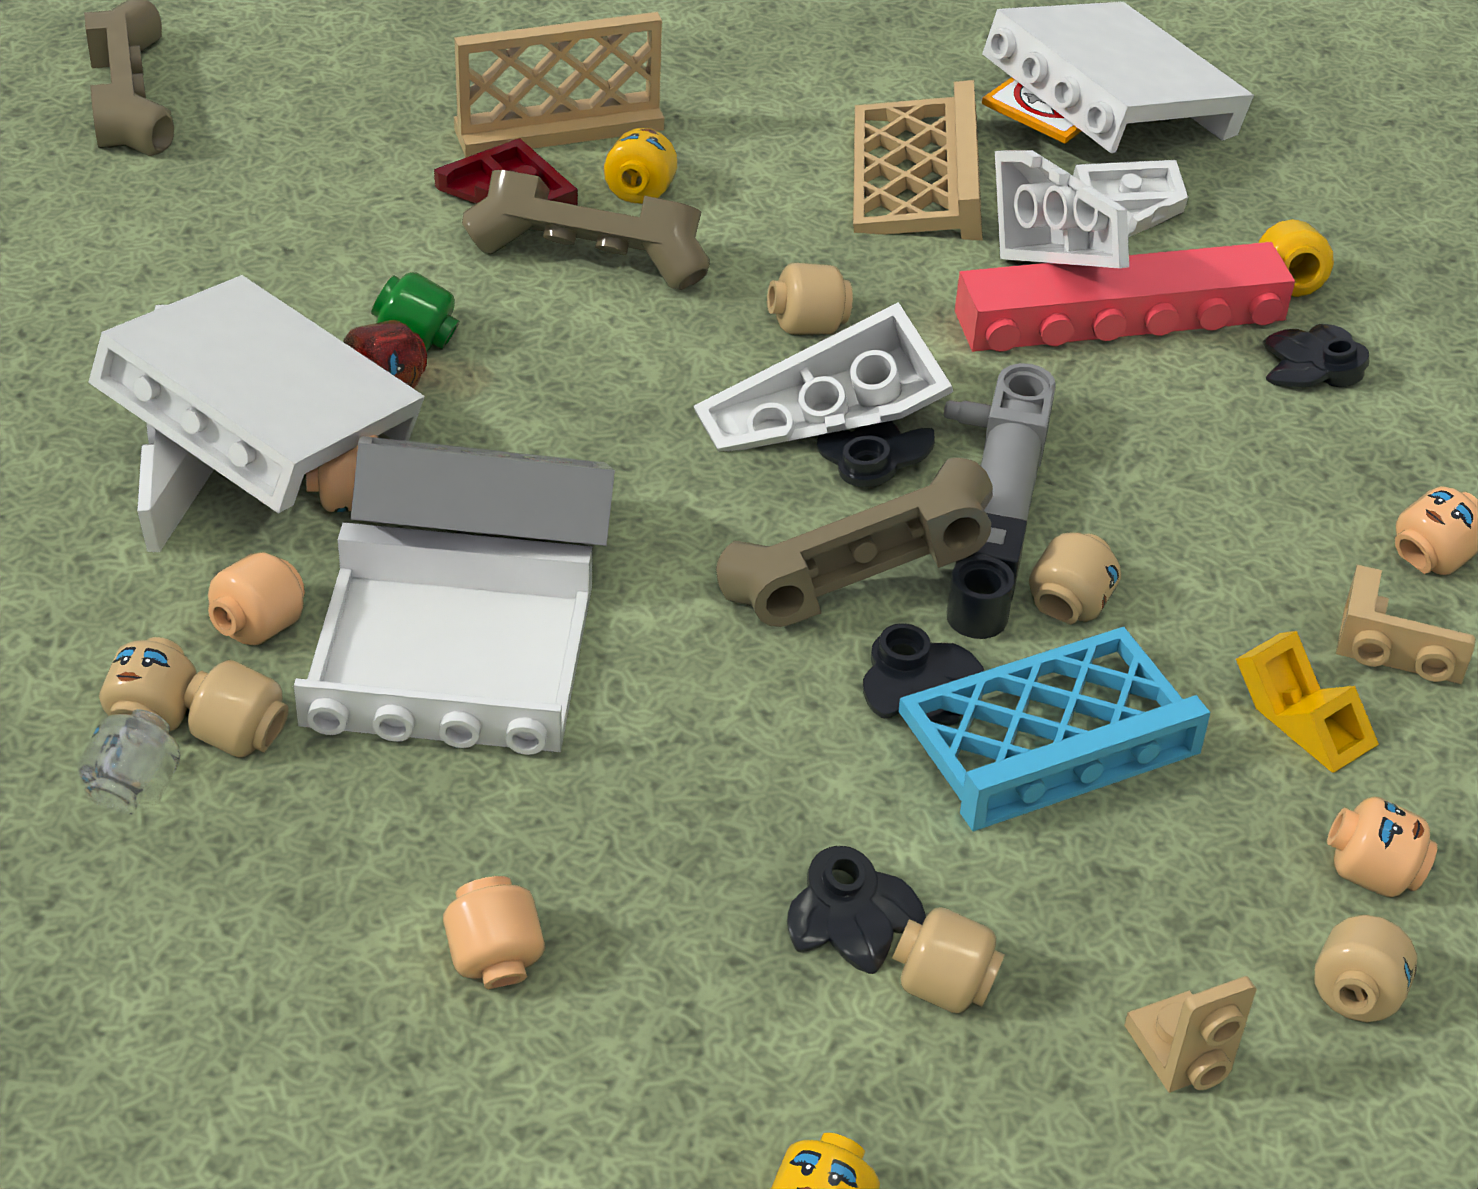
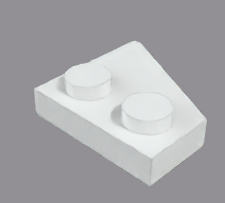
M1176 160L1081 164L1075 166L1074 177L1127 209L1128 237L1184 212L1188 195Z

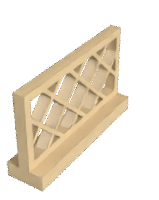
M652 12L454 37L457 116H454V130L465 157L521 138L528 146L534 149L621 137L624 133L636 128L664 131V116L660 110L662 19L659 13ZM647 31V42L633 56L618 46L630 33ZM594 38L600 45L583 62L568 52L580 39ZM542 44L550 50L533 69L518 59L532 45ZM491 51L499 58L482 76L469 67L470 53ZM612 52L625 64L606 81L593 70ZM562 59L573 67L575 71L557 88L543 77ZM509 66H512L525 77L506 94L493 85V83ZM635 72H638L646 79V91L623 94L618 90ZM585 78L600 88L588 99L573 100L569 97ZM535 85H538L550 94L541 105L524 107L518 103ZM485 91L500 101L491 112L471 114L470 106Z
M974 80L954 82V97L855 105L854 233L887 235L960 229L961 239L983 241ZM943 116L931 125L921 121L927 117ZM866 120L889 121L890 123L878 129L866 123ZM905 130L916 134L906 142L896 138ZM931 142L941 146L940 149L932 154L921 150ZM880 146L891 151L880 159L868 153ZM906 159L916 163L907 171L896 167ZM931 172L942 176L941 179L933 184L922 180ZM879 176L890 180L889 183L880 189L867 183ZM906 189L917 194L907 202L895 197ZM934 202L948 210L925 212L922 209ZM879 206L891 211L883 216L865 217L866 213Z

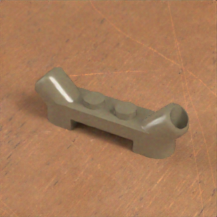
M126 0L112 10L84 12L91 68L110 67L111 74L110 84L90 85L98 148L127 146L148 156L163 152L172 143L174 123L169 109L146 99L141 52L162 37V23L159 11L148 0Z
M494 170L491 175L488 196L463 212L462 224L473 242L483 253L493 254L530 229L543 231V238L565 245H574L576 238L596 241L595 247L597 249L613 254L626 255L628 248L639 249L647 252L668 286L678 290H683L703 279L707 275L710 265L709 257L695 238L702 212L697 208L675 201L644 196L640 217L550 201L548 200L550 189L539 176L506 170Z
M958 457L950 458L941 466L929 486L772 546L733 541L723 550L717 561L718 585L726 600L753 606L756 615L763 623L775 627L795 624L821 614L817 597L928 554H931L936 565L940 568L979 551L987 542L991 533V521L984 510L993 497V485L987 472L977 462Z

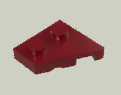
M521 138L434 169L435 187L439 191L476 204L488 196L492 171L506 170L539 176L550 189L548 200L578 206V189Z

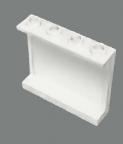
M1125 2L997 9L982 55L1110 153L1117 151L1128 123L1191 117L1222 141L1238 135L1254 94Z
M243 275L103 331L88 381L95 388L278 514L294 505L304 474L355 448L358 445L360 436H378L383 433L394 440L409 441L425 397Z
M342 523L338 536L340 570L307 679L296 678L294 683L298 726L310 727L325 735H336L342 731L377 734L383 739L396 742L404 741L409 737L441 740L457 748H468L475 744L509 747L517 753L526 755L536 754L541 750L561 752L592 590V546Z

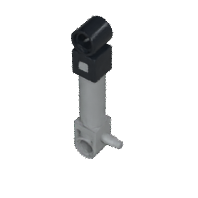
M1018 363L1003 369L998 376L992 405L965 400L962 402L949 400L944 408V417L947 419L957 420L962 424L987 428L981 466L987 472L993 485V497L984 510L991 521V533L987 542L979 551L956 561L952 571L946 611L947 621L950 626L959 634L973 639H987L997 636L1004 631L1009 619L1011 601L1013 600L1023 551L1027 519L1038 467L1041 466L1056 388L1055 379L1051 373L1033 364Z

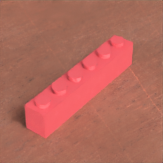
M1264 242L1129 255V267L1127 268L1041 263L960 271L954 311L972 352L984 350L1003 352L1014 347L1044 344L1059 346L1066 342L1094 339L1111 341L1118 337L1144 334L1162 336L1174 331L1194 329L1217 330L1224 326L1254 323L1268 325L1275 321L1286 320L1295 280L1278 251L1274 248L1273 243Z

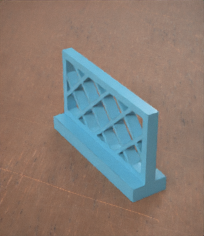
M1125 627L902 697L899 703L900 715L961 800L960 814L972 831L1200 754L1211 713L1197 695L1182 699ZM1118 652L1130 668L1127 674L1092 664L1093 660ZM1052 672L1077 679L1072 692L1038 683L1037 681L1040 676ZM1085 682L1121 691L1117 704L1081 695ZM994 691H1001L1021 698L1016 710L981 701L982 696ZM1133 694L1155 700L1161 707L1143 712L1125 706L1129 695ZM1033 700L1065 709L1061 723L1026 714L1029 701ZM943 709L964 716L959 728L955 729L931 722L926 713ZM1074 712L1110 722L1108 725L1090 731L1070 726ZM973 718L1007 727L1008 731L1004 741L1001 742L969 733ZM1018 731L1054 741L1051 744L1033 750L1013 745ZM960 750L996 759V762L966 772L957 758Z

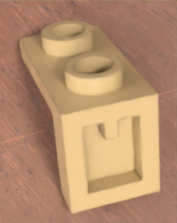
M1357 565L1345 603L1336 654L1354 658L1366 666L1384 665L1417 673L1422 678L1433 682L1446 680L1462 684L1475 648V637L1467 633L1386 615L1389 598L1378 596L1382 570Z
M1244 976L1196 994H1192L1189 990L1128 1012L1124 1026L1169 1093L1191 1084L1197 1090H1206L1216 1086L1230 1074L1257 989L1249 977Z

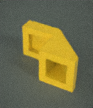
M1297 631L1279 633L1236 658L1255 708L1332 773L1379 745L1356 687L1346 686L1320 689Z

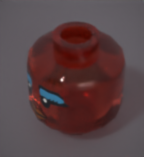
M398 320L354 327L343 340L345 344L413 389L418 385L421 375L425 372L427 352L423 340L409 326Z

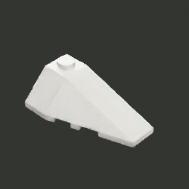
M1033 150L995 151L1000 259L1108 268L1129 267L1126 208Z
M897 302L694 405V409L717 450L735 451L901 419L951 394L953 388L905 311Z
M155 305V310L167 305ZM147 423L149 444H144L141 448L137 511L147 552H160L214 469Z

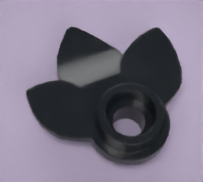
M1317 324L1309 332L1299 329H1284L1269 335L1263 340L1265 348L1282 359L1266 376L1268 382L1277 386L1311 387L1323 381L1333 387L1351 386L1363 379L1364 370L1369 366L1370 362L1368 349L1364 345L1352 340V335L1347 330L1335 325Z
M893 421L857 427L852 432L841 430L821 434L817 439V448L822 457L838 465L839 475L845 482L858 487H877L886 483L894 477L897 469L914 465L924 460L933 450L935 444L933 428H918L901 434Z
M906 623L894 624L884 629L872 645L871 662L873 666L863 678V694L870 709L879 717L887 719L899 714L900 698L983 672L984 668L978 659L962 646L954 643H931L929 636L921 628ZM943 709L926 713L931 722L945 726L954 725L961 718V714Z
M832 846L820 851L812 860L807 872L808 887L791 902L787 915V926L796 951H810L830 941L839 954L853 967L868 974H874L882 966L888 955L894 932L903 933L909 919L922 925L926 914L920 899L905 881L896 876L875 871L871 861L854 848ZM841 870L848 873L854 879V883L848 885L839 883L833 877L832 871Z

